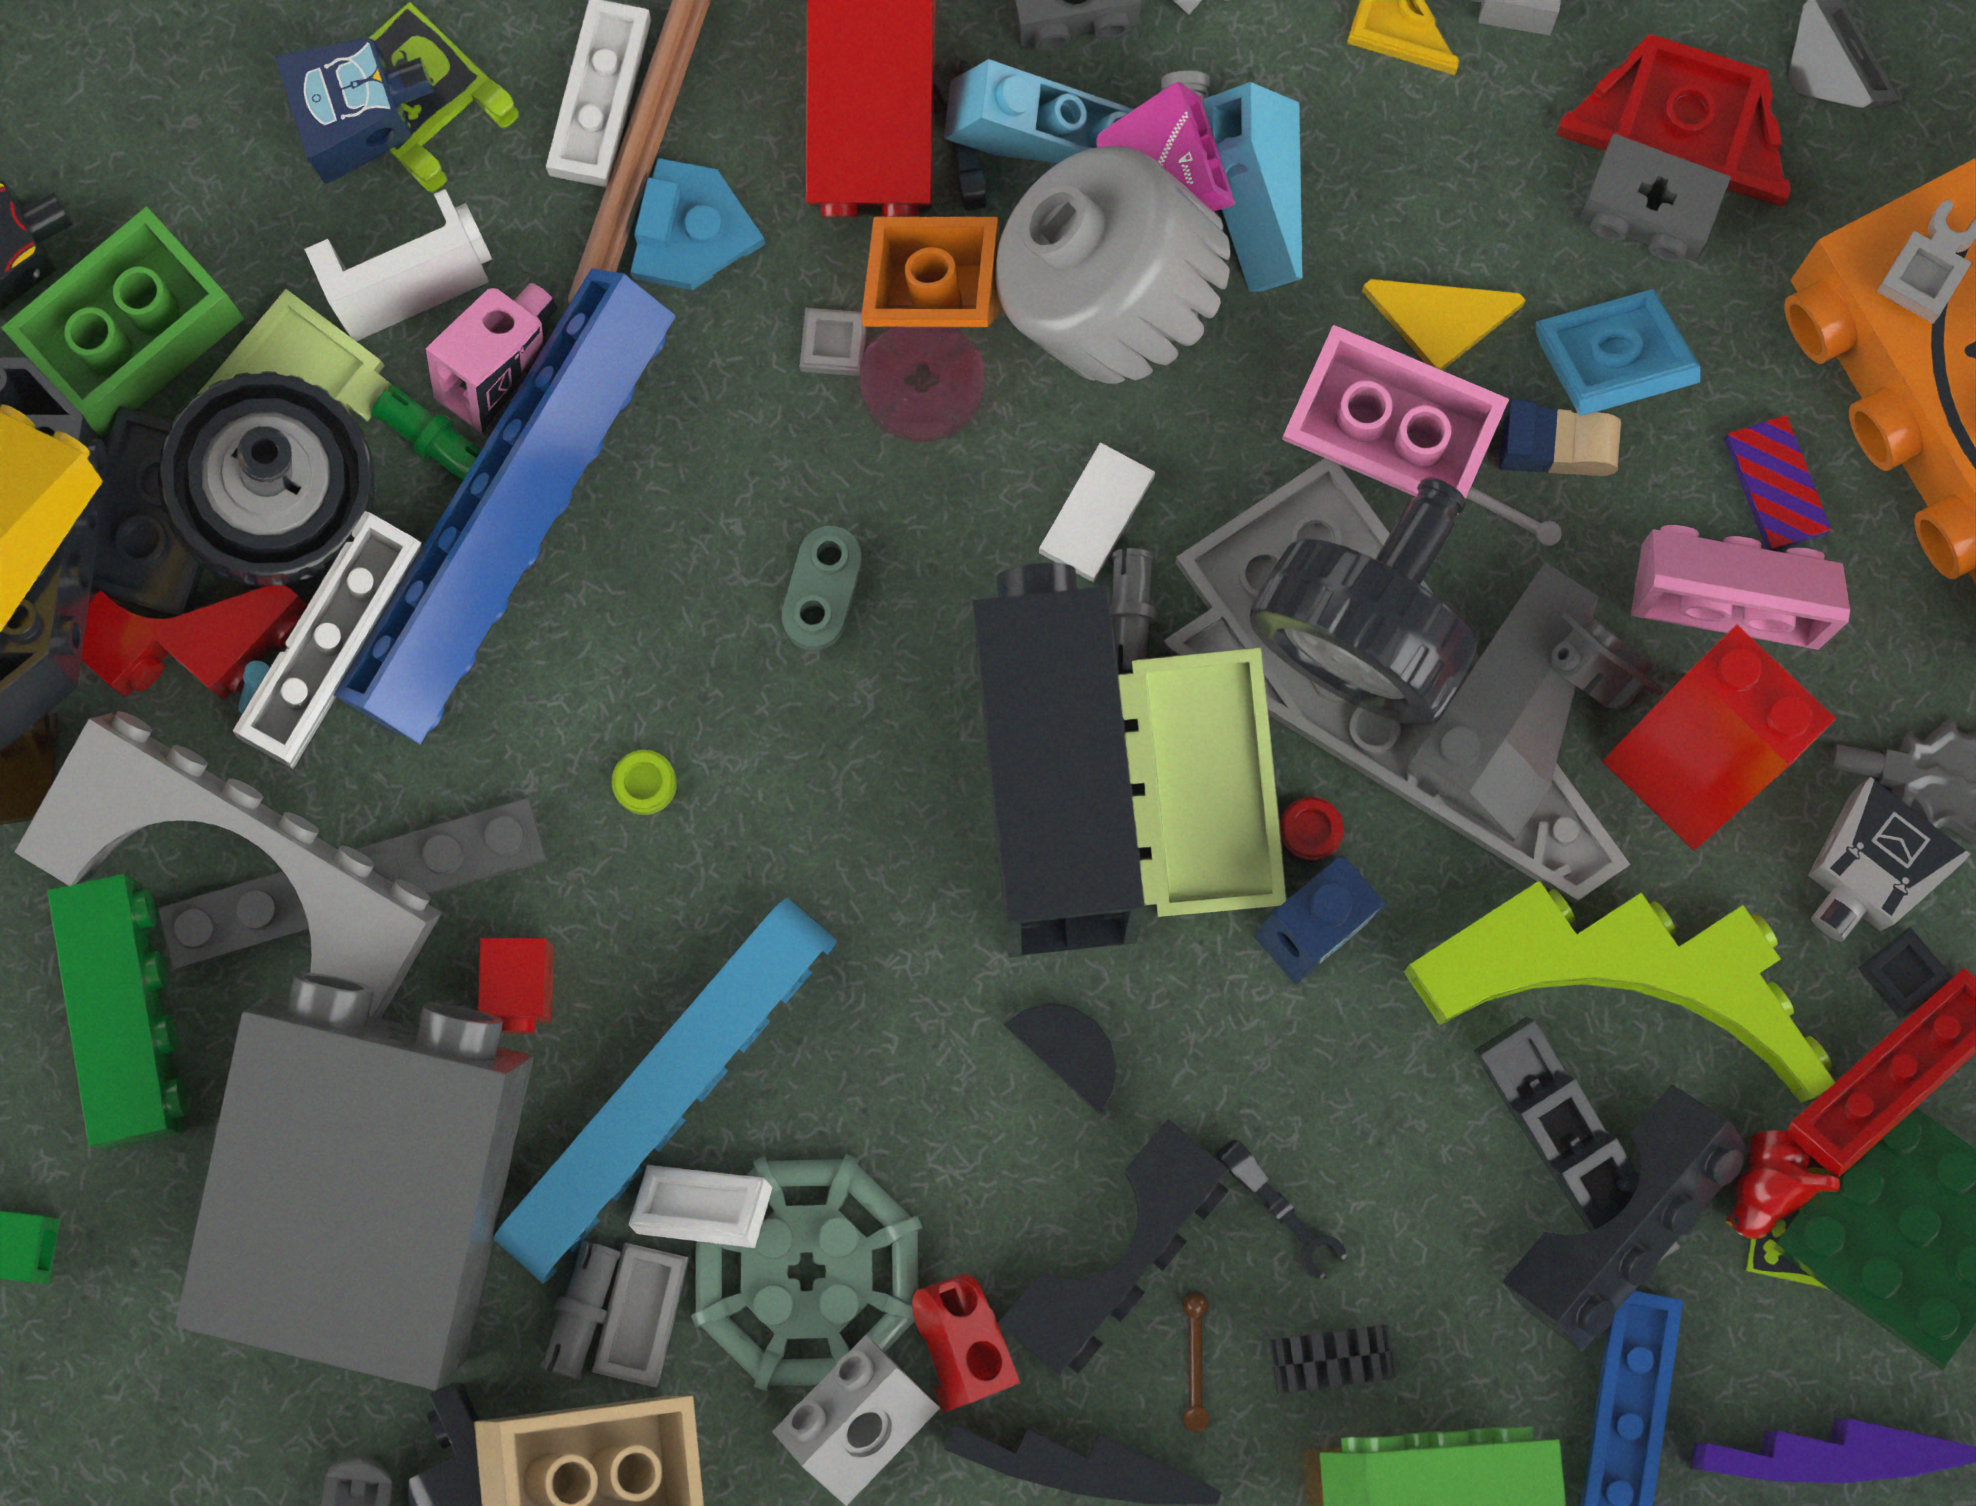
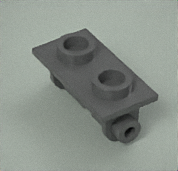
M1566 611L1561 617L1574 630L1552 651V667L1559 676L1567 679L1581 690H1585L1590 696L1610 710L1628 707L1645 685L1659 695L1664 692L1646 674L1653 664L1626 640L1622 642L1612 631L1595 618L1585 626Z

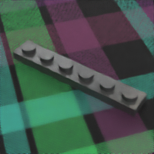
M529 798L355 849L374 862L375 866L372 870L392 883L396 879L412 883L425 891L429 896L548 861ZM284 871L157 908L173 970L177 972L309 933L308 921L303 905Z

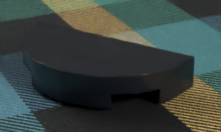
M1045 1004L1024 1009L1004 1024L1006 1029L1096 1112H1101L1113 1091L1116 1061L1111 1041L1094 1019L1074 1007Z

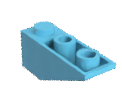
M988 59L950 81L944 139L996 156L1059 163L1076 153L1096 148L1098 134L1134 109Z
M1252 82L1204 99L1207 118L1235 201V205L1222 209L1249 291H1265L1302 279L1299 102Z

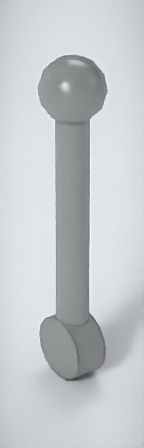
M1471 486L1466 498L1536 534L1538 542L1542 545L1553 546L1560 540L1562 532L1556 522L1545 521L1540 523Z

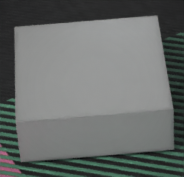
M805 308L800 371L862 376L867 327L862 325V312Z

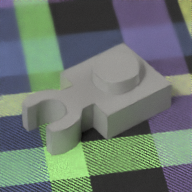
M1948 199L1939 205L1929 221L1928 235L1930 239L1914 231L1877 290L1879 294L1932 324L1940 316L1971 265L1970 261L1955 253L1967 250L1976 240V218L1965 232H1954L1948 227L1946 217L1954 205Z

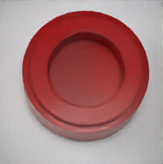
M1305 797L1296 800L1284 811L1279 823L1282 846L1292 857L1304 862H1318L1331 856L1340 845L1344 833L1343 820L1339 811L1330 802L1318 797Z

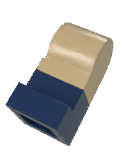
M1511 399L1503 415L1499 470L1608 476L1618 471L1621 419L1617 416L1600 412L1579 416L1578 413H1572V410L1536 407V401Z

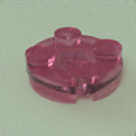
M889 327L890 330L881 334L876 342L873 339L864 352L859 373L863 401L878 426L898 438L913 442H931L944 439L967 426L970 418L979 408L984 394V366L981 354L976 346L972 345L970 340L960 333V328ZM918 365L929 366L931 376L940 377L938 385L930 386L926 393L915 392L913 385L905 384L904 382L905 376L916 374Z

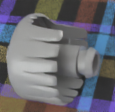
M1125 146L1091 148L1076 153L1050 168L1028 189L1014 208L1003 230L996 254L995 282L997 295L1004 313L1022 334L1079 376L1108 384L1125 381L1124 377L1139 380L1153 372V369L1144 357L1154 363L1168 365L1178 356V350L1173 346L1172 341H1177L1184 346H1190L1195 344L1203 335L1204 325L1197 318L1198 313L1211 319L1215 316L1221 304L1220 297L1206 281L1220 289H1226L1230 269L1220 257L1229 260V240L1222 231L1223 224L1221 218L1154 158L1139 150Z

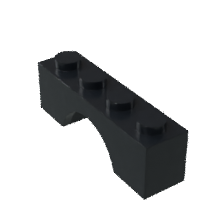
M1673 1084L1670 1085L1630 1132L1640 1153L1641 1175L1637 1189L1627 1206L1611 1221L1589 1232L1575 1235L1544 1232L1502 1281L1523 1308L1581 1352L1595 1336L1600 1335L1610 1326L1615 1312L1639 1285L1644 1284L1651 1278L1661 1258L1681 1235L1688 1233L1695 1226L1701 1211L1723 1185L1730 1183L1736 1178L1743 1162L1751 1153L1730 1120Z
M1167 1119L1124 1172L1134 1192L1138 1216L1134 1238L1124 1256L1109 1269L1086 1278H1061L1040 1272L998 1324L1058 1376L1061 1375L1067 1366L1079 1374L1103 1344L1094 1336L1098 1328L1109 1315H1112L1119 1322L1126 1317L1145 1293L1135 1283L1152 1263L1163 1271L1186 1244L1187 1240L1177 1232L1191 1215L1195 1213L1205 1220L1229 1190L1219 1181L1229 1169L1171 1120Z

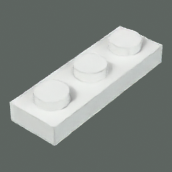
M589 0L546 164L549 176L607 188L615 165L652 20L649 9L604 0Z

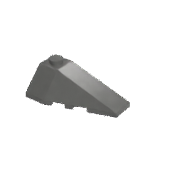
M1544 562L1405 771L1514 842L1551 786L1576 687L1567 679L1559 676L1552 667L1551 656L1553 649L1559 643H1562L1574 630L1561 616L1566 611L1587 626L1593 620L1599 596Z

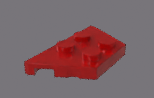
M1649 34L1641 41L1618 68L1612 69L1572 112L1569 111L1561 119L1555 135L1605 151L1614 133L1731 176L1726 190L1780 207L1784 206L1791 191L1789 179L1784 180L1778 149L1782 141L1778 121L1772 115L1770 108L1773 95L1768 70Z

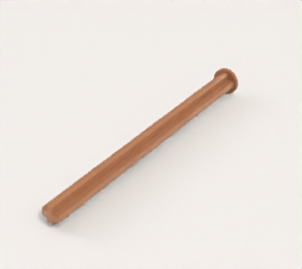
M672 0L568 296L569 304L591 268L616 272L647 184V179L650 176L711 0Z

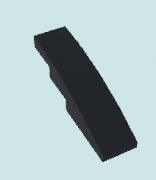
M1526 1016L1473 1050L1510 1113L1588 1231H1592L1611 1221L1627 1206L1637 1189L1640 1177L1617 1138L1611 1136L1605 1130L1577 1080L1565 1072L1536 1020ZM1677 1241L1661 1260L1680 1248Z
M956 1424L944 1449L1005 1475L1077 1495L1142 1504L1217 1505L1222 1494L1221 1491L1098 1433L1088 1457L1027 1429L1016 1453Z

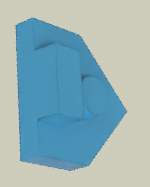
M657 158L653 178L647 179L634 234L637 247L630 272L633 279L694 290L713 278L715 273L765 245L764 237L717 169Z

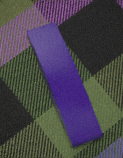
M1834 1418L1830 1442L1780 1431L1764 1430L1760 1455L1708 1443L1694 1442L1690 1469L1767 1481L1853 1483L1915 1477L1976 1463V1447L1862 1421Z

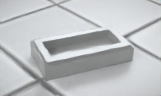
M624 1242L592 1370L593 1373L658 1387L689 1262L688 1257Z

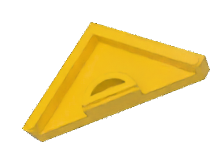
M1360 0L1347 44L1452 75L1456 74L1459 64L1458 57L1452 55L1435 25L1436 19L1425 0Z
M1370 279L1365 283L1362 289L1367 298L1425 364L1442 371L1522 308L1526 301L1520 293Z

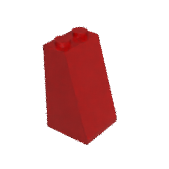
M807 0L806 203L809 206H820V217L838 219L857 218V207H882V217H919V207L932 208L936 0Z
M1736 624L1601 762L1695 851L1790 766L1836 718Z

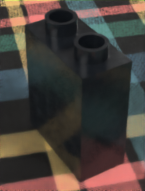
M1037 563L1005 570L996 577L998 597L973 600L976 659L1008 956L1015 957L1136 944L1145 910L1108 586L1078 589L1075 567L1064 563Z

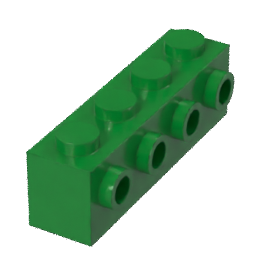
M126 874L47 890L88 1146L111 1150L183 1134L180 1117L187 1116L188 1099L181 1078H174L170 1053L177 1051L178 1041L171 1016L169 1014L163 1015L159 990L166 989L167 974L160 952H153L149 927L156 925L157 916L151 892L148 888L142 889L140 882Z

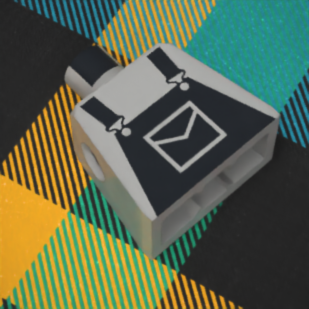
M1869 777L1850 794L1808 874L1809 877L1830 892L1813 914L1811 920L1819 930L1840 942L1845 940L1861 918H1864L1876 929L1882 931L1895 924L1957 869L1968 858L1970 853L1872 777Z

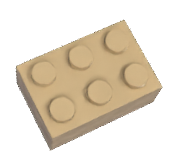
M660 1396L475 1421L482 1506H704L693 1396Z

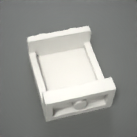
M446 189L435 193V198L446 219L444 227L350 269L345 268L328 239L305 249L331 308L353 340L363 339L489 282L481 264L492 260V257L466 203L454 207Z

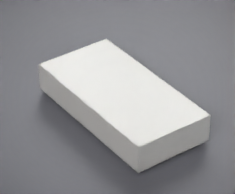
M1100 442L1042 542L1039 553L1057 563L1074 566L1077 574L1094 582L1151 484L1155 472Z
M647 1165L629 1226L637 1234L755 1248L773 1187L762 1177Z

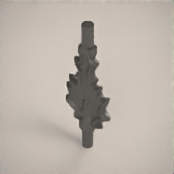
M1948 718L1925 740L1918 738L1912 731L1907 732L1901 743L1900 750L1885 747L1882 753L1837 743L1834 744L1830 768L1877 778L1879 784L1892 788V794L1938 829L1942 826L1949 827L1976 845V732L1968 734L1960 732L1957 729V721Z

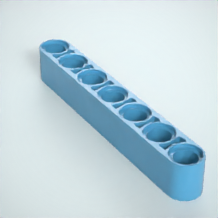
M790 898L782 900L767 915L509 1215L496 1232L493 1241L542 1284L548 1281L557 1272L553 1266L568 1249L572 1252L576 1250L581 1240H584L599 1223L600 1219L596 1215L611 1198L617 1202L643 1171L639 1167L642 1161L654 1148L659 1152L686 1121L681 1117L696 1099L702 1102L728 1072L724 1066L738 1049L743 1053L770 1023L766 1017L780 1000L785 1004L812 974L808 969L822 951L828 955L836 944L837 938Z

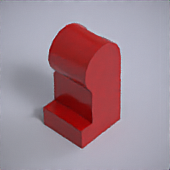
M961 1273L921 1288L914 1293L912 1299L913 1316L920 1334L927 1342L941 1385L934 1387L942 1413L967 1405L1020 1383L994 1312L989 1308L985 1295L974 1277L968 1273Z

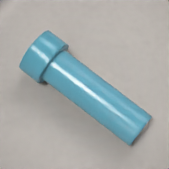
M252 661L245 667L243 674L245 683L238 704V710L241 714L244 713L270 669L262 661Z

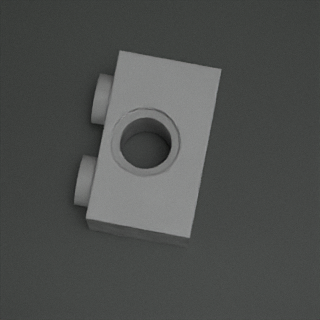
M865 1335L839 1360L837 1365L791 1410L789 1415L772 1432L806 1471L847 1506L940 1408L901 1367Z

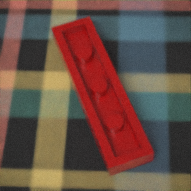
M1963 968L1791 1121L1786 1135L1832 1175L1839 1178L1976 1053V977Z

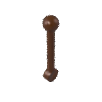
M1192 1292L1185 1296L1182 1303L1183 1311L1189 1316V1408L1183 1414V1423L1188 1430L1197 1433L1202 1432L1209 1424V1415L1202 1408V1316L1208 1310V1301L1203 1294Z

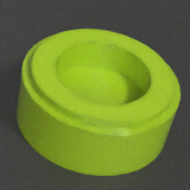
M633 751L625 755L614 768L612 774L614 795L619 803L632 813L639 815L657 813L672 801L676 792L677 779L674 769L664 756L655 751Z

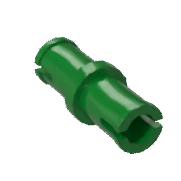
M392 384L389 386L388 392L385 390L381 394L371 411L372 417L382 421L413 444V453L424 461L432 458L461 481L464 480L482 450L453 429V420L443 413L437 416L403 392L396 384Z

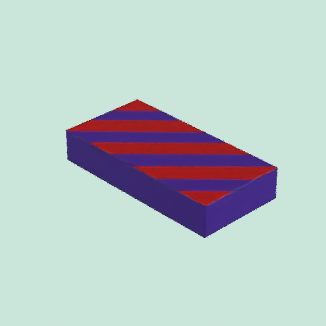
M1787 415L1726 435L1724 441L1766 550L1778 551L1825 536L1831 531Z

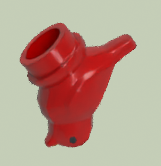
M1764 1131L1750 1137L1751 1153L1746 1158L1749 1169L1737 1182V1204L1732 1213L1726 1218V1223L1743 1237L1753 1240L1763 1238L1772 1231L1777 1220L1796 1212L1818 1192L1838 1191L1840 1189V1180L1838 1178L1815 1174L1806 1168L1809 1163V1154L1786 1135L1787 1131Z

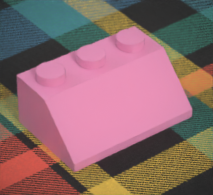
M1333 325L1282 440L1413 496H1417L1419 492L1417 487L1421 480L1432 477L1452 485L1466 499L1509 399Z
M1666 525L1661 527V530L1652 529L1642 543L1631 616L1728 633L1738 624L1751 638L1819 650L1848 623L1850 605L1843 563L1824 560L1825 555L1820 551L1808 548H1790L1786 550V553L1761 549L1762 543L1752 538L1731 536L1724 538L1723 542L1699 538V532L1690 527Z

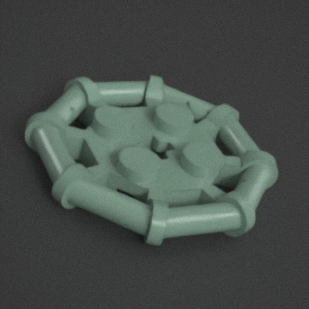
M846 1154L844 1159L768 1161L766 1156L753 1160L754 1167L746 1176L765 1178L773 1187L768 1202L774 1210L762 1222L755 1248L696 1241V1313L691 1315V1319L695 1328L702 1327L755 1380L754 1387L767 1392L770 1386L818 1385L837 1365L839 1360L850 1351L841 1332L868 1304L886 1313L866 1334L884 1352L915 1322L912 1311V1299L914 1293L919 1290L918 1231L923 1228L918 1216L911 1217L858 1165L859 1158ZM787 1186H831L826 1205L787 1206L784 1192L781 1188ZM848 1193L875 1217L884 1228L866 1238L839 1211ZM891 1245L893 1296L873 1291V1251ZM722 1248L741 1253V1294L723 1299ZM802 1253H813L814 1263L825 1265L826 1275L825 1278H818L814 1281L812 1291H801L800 1281L789 1279V1266L798 1265ZM748 1307L774 1333L766 1351L764 1352L729 1316ZM827 1338L833 1357L783 1359L788 1339Z

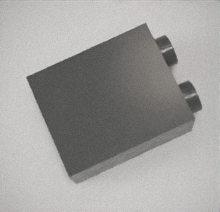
M296 973L294 974L289 997L281 995L242 1011L175 1327L436 1391L467 1358L534 1055L498 1047L503 1020L493 1014L458 1005L427 1003L423 1005L419 1028L369 1016L374 989L366 984L326 974Z

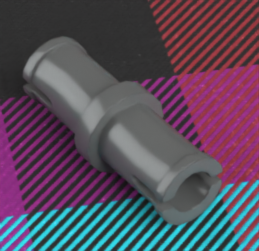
M1127 548V558H1125V551L1122 549L1113 552L1112 556L1114 570L1110 609L1118 674L1133 673L1132 660L1148 658L1149 626L1153 625L1156 621V608L1150 605L1153 554L1143 549Z
M583 1240L580 1242V1251L565 1297H557L554 1310L559 1311V1315L544 1361L540 1365V1369L579 1381L597 1323L604 1324L608 1311L602 1309L617 1260L621 1256L619 1251L595 1243L592 1245V1243Z

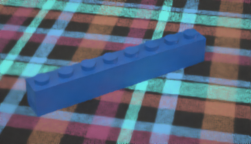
M590 269L336 690L335 697L392 733L421 744L427 732L431 731L439 723L444 712V704L458 680L467 674L476 659V650L491 625L504 614L510 593L524 570L528 569L538 557L541 541L555 518L563 513L569 505L572 489L587 464L591 463L600 453L604 441L603 437L618 412L623 410L631 401L635 391L634 385L649 360L655 357L662 349L666 340V332L676 315L628 276L617 272Z

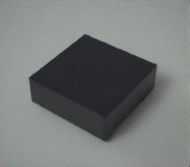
M1911 927L1901 932L1858 967V970L1899 1019L1907 1015L1953 978Z

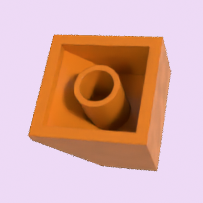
M874 217L861 315L863 327H989L1001 312L995 282V261L1001 238L998 217Z

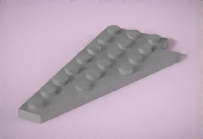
M1324 458L1176 557V565L1208 608V611L1164 640L1163 647L1168 654L1176 656L1262 647L1268 715L1532 879L1540 880L1545 887L1550 890H1557L1563 898L1573 904L1630 865L1557 763L1549 790L1517 839L1513 842L1405 771L1439 718L1427 725H1409L1364 710L1334 695L1297 672L1274 654L1255 634L1249 620L1250 610L1266 579L1289 545L1301 539H1319L1354 549L1376 559L1390 535L1338 463ZM1422 580L1420 585L1432 592L1425 581ZM1476 652L1460 685L1458 686L1456 692L1448 702L1447 706L1454 698V696L1456 695V693L1458 692V690L1460 689V687L1462 686V684L1464 683V681L1466 680V678L1468 677V675L1480 659Z

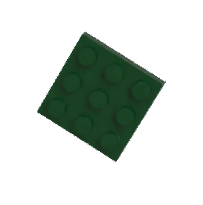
M1915 1108L1838 1178L1840 1180V1189L1838 1191H1822L1812 1197L1803 1206L1773 1249L1943 1371L1976 1327V1149ZM1828 1172V1174H1827L1828 1176H1833V1177H1835V1176L1832 1175L1830 1172Z

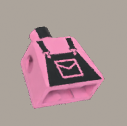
M533 283L528 284L514 301L496 288H490L484 292L426 348L434 399L483 434L517 392L544 347L542 325L557 310V304L544 289ZM463 381L466 382V390L460 386Z

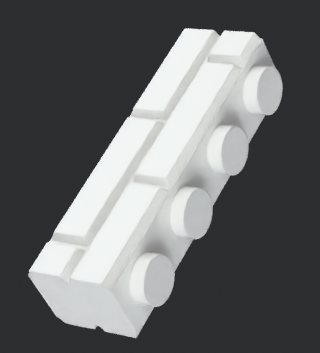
M364 511L351 533L354 541L346 542L287 639L285 643L286 651L278 654L233 729L238 739L291 769H294L336 698L334 696L336 690L422 550L421 542L367 511Z

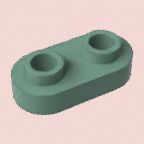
M824 526L815 529L805 537L799 549L782 609V623L788 638L795 645L806 650H821L831 646L840 638L845 628L862 567V554L856 538L843 528ZM833 547L842 553L840 560L836 564L825 565L818 560L819 554L825 548ZM811 606L820 607L825 612L823 620L815 625L806 624L801 619L804 610Z

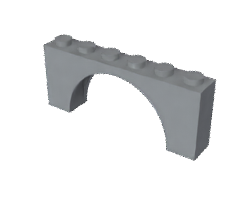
M121 711L116 712L115 715L109 713L90 718L14 853L67 885L72 886L92 878L103 861L119 844L147 825L165 821L184 820L204 822L231 830L247 838L265 851L284 871L294 886L303 905L309 926L312 953L310 973L342 977L372 987L374 994L369 1016L381 1019L442 912L428 904L430 896L412 883L401 879H396L392 883L372 870L375 866L374 862L361 852L347 846H340L339 849H336L316 837L319 832L318 828L303 817L290 812H284L283 816L266 807L261 803L263 795L250 785L231 778L225 782L205 770L208 765L207 761L197 753L179 745H173L170 749L150 737L152 728L139 718Z

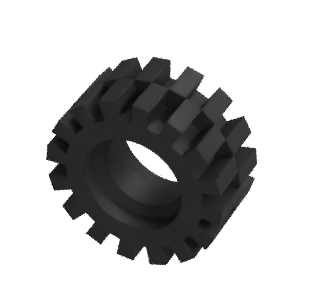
M1388 1324L1269 1340L1276 1394L1396 1378Z

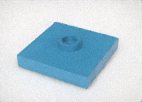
M1654 289L1535 322L1539 344L1579 416L1700 383V364Z

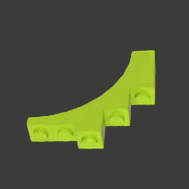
M1539 880L1411 963L1403 971L1439 1025L1484 1002L1535 988L1590 985L1633 990L1681 1005L1730 1032L1772 1068L1800 1103L1817 1097L1835 1083L1828 1073V1070L1832 1068V1063L1823 1047L1812 1036L1804 1038L1790 1018L1794 1014V1009L1787 995L1775 982L1770 981L1766 983L1760 975L1762 971L1781 960L1774 950L1778 943L1775 934L1767 922L1757 913L1750 915L1744 905L1681 946H1678L1672 938V935L1676 933V928L1668 913L1656 901L1649 904L1642 893L1576 934L1570 925L1575 921V917L1566 900L1555 889L1547 892Z

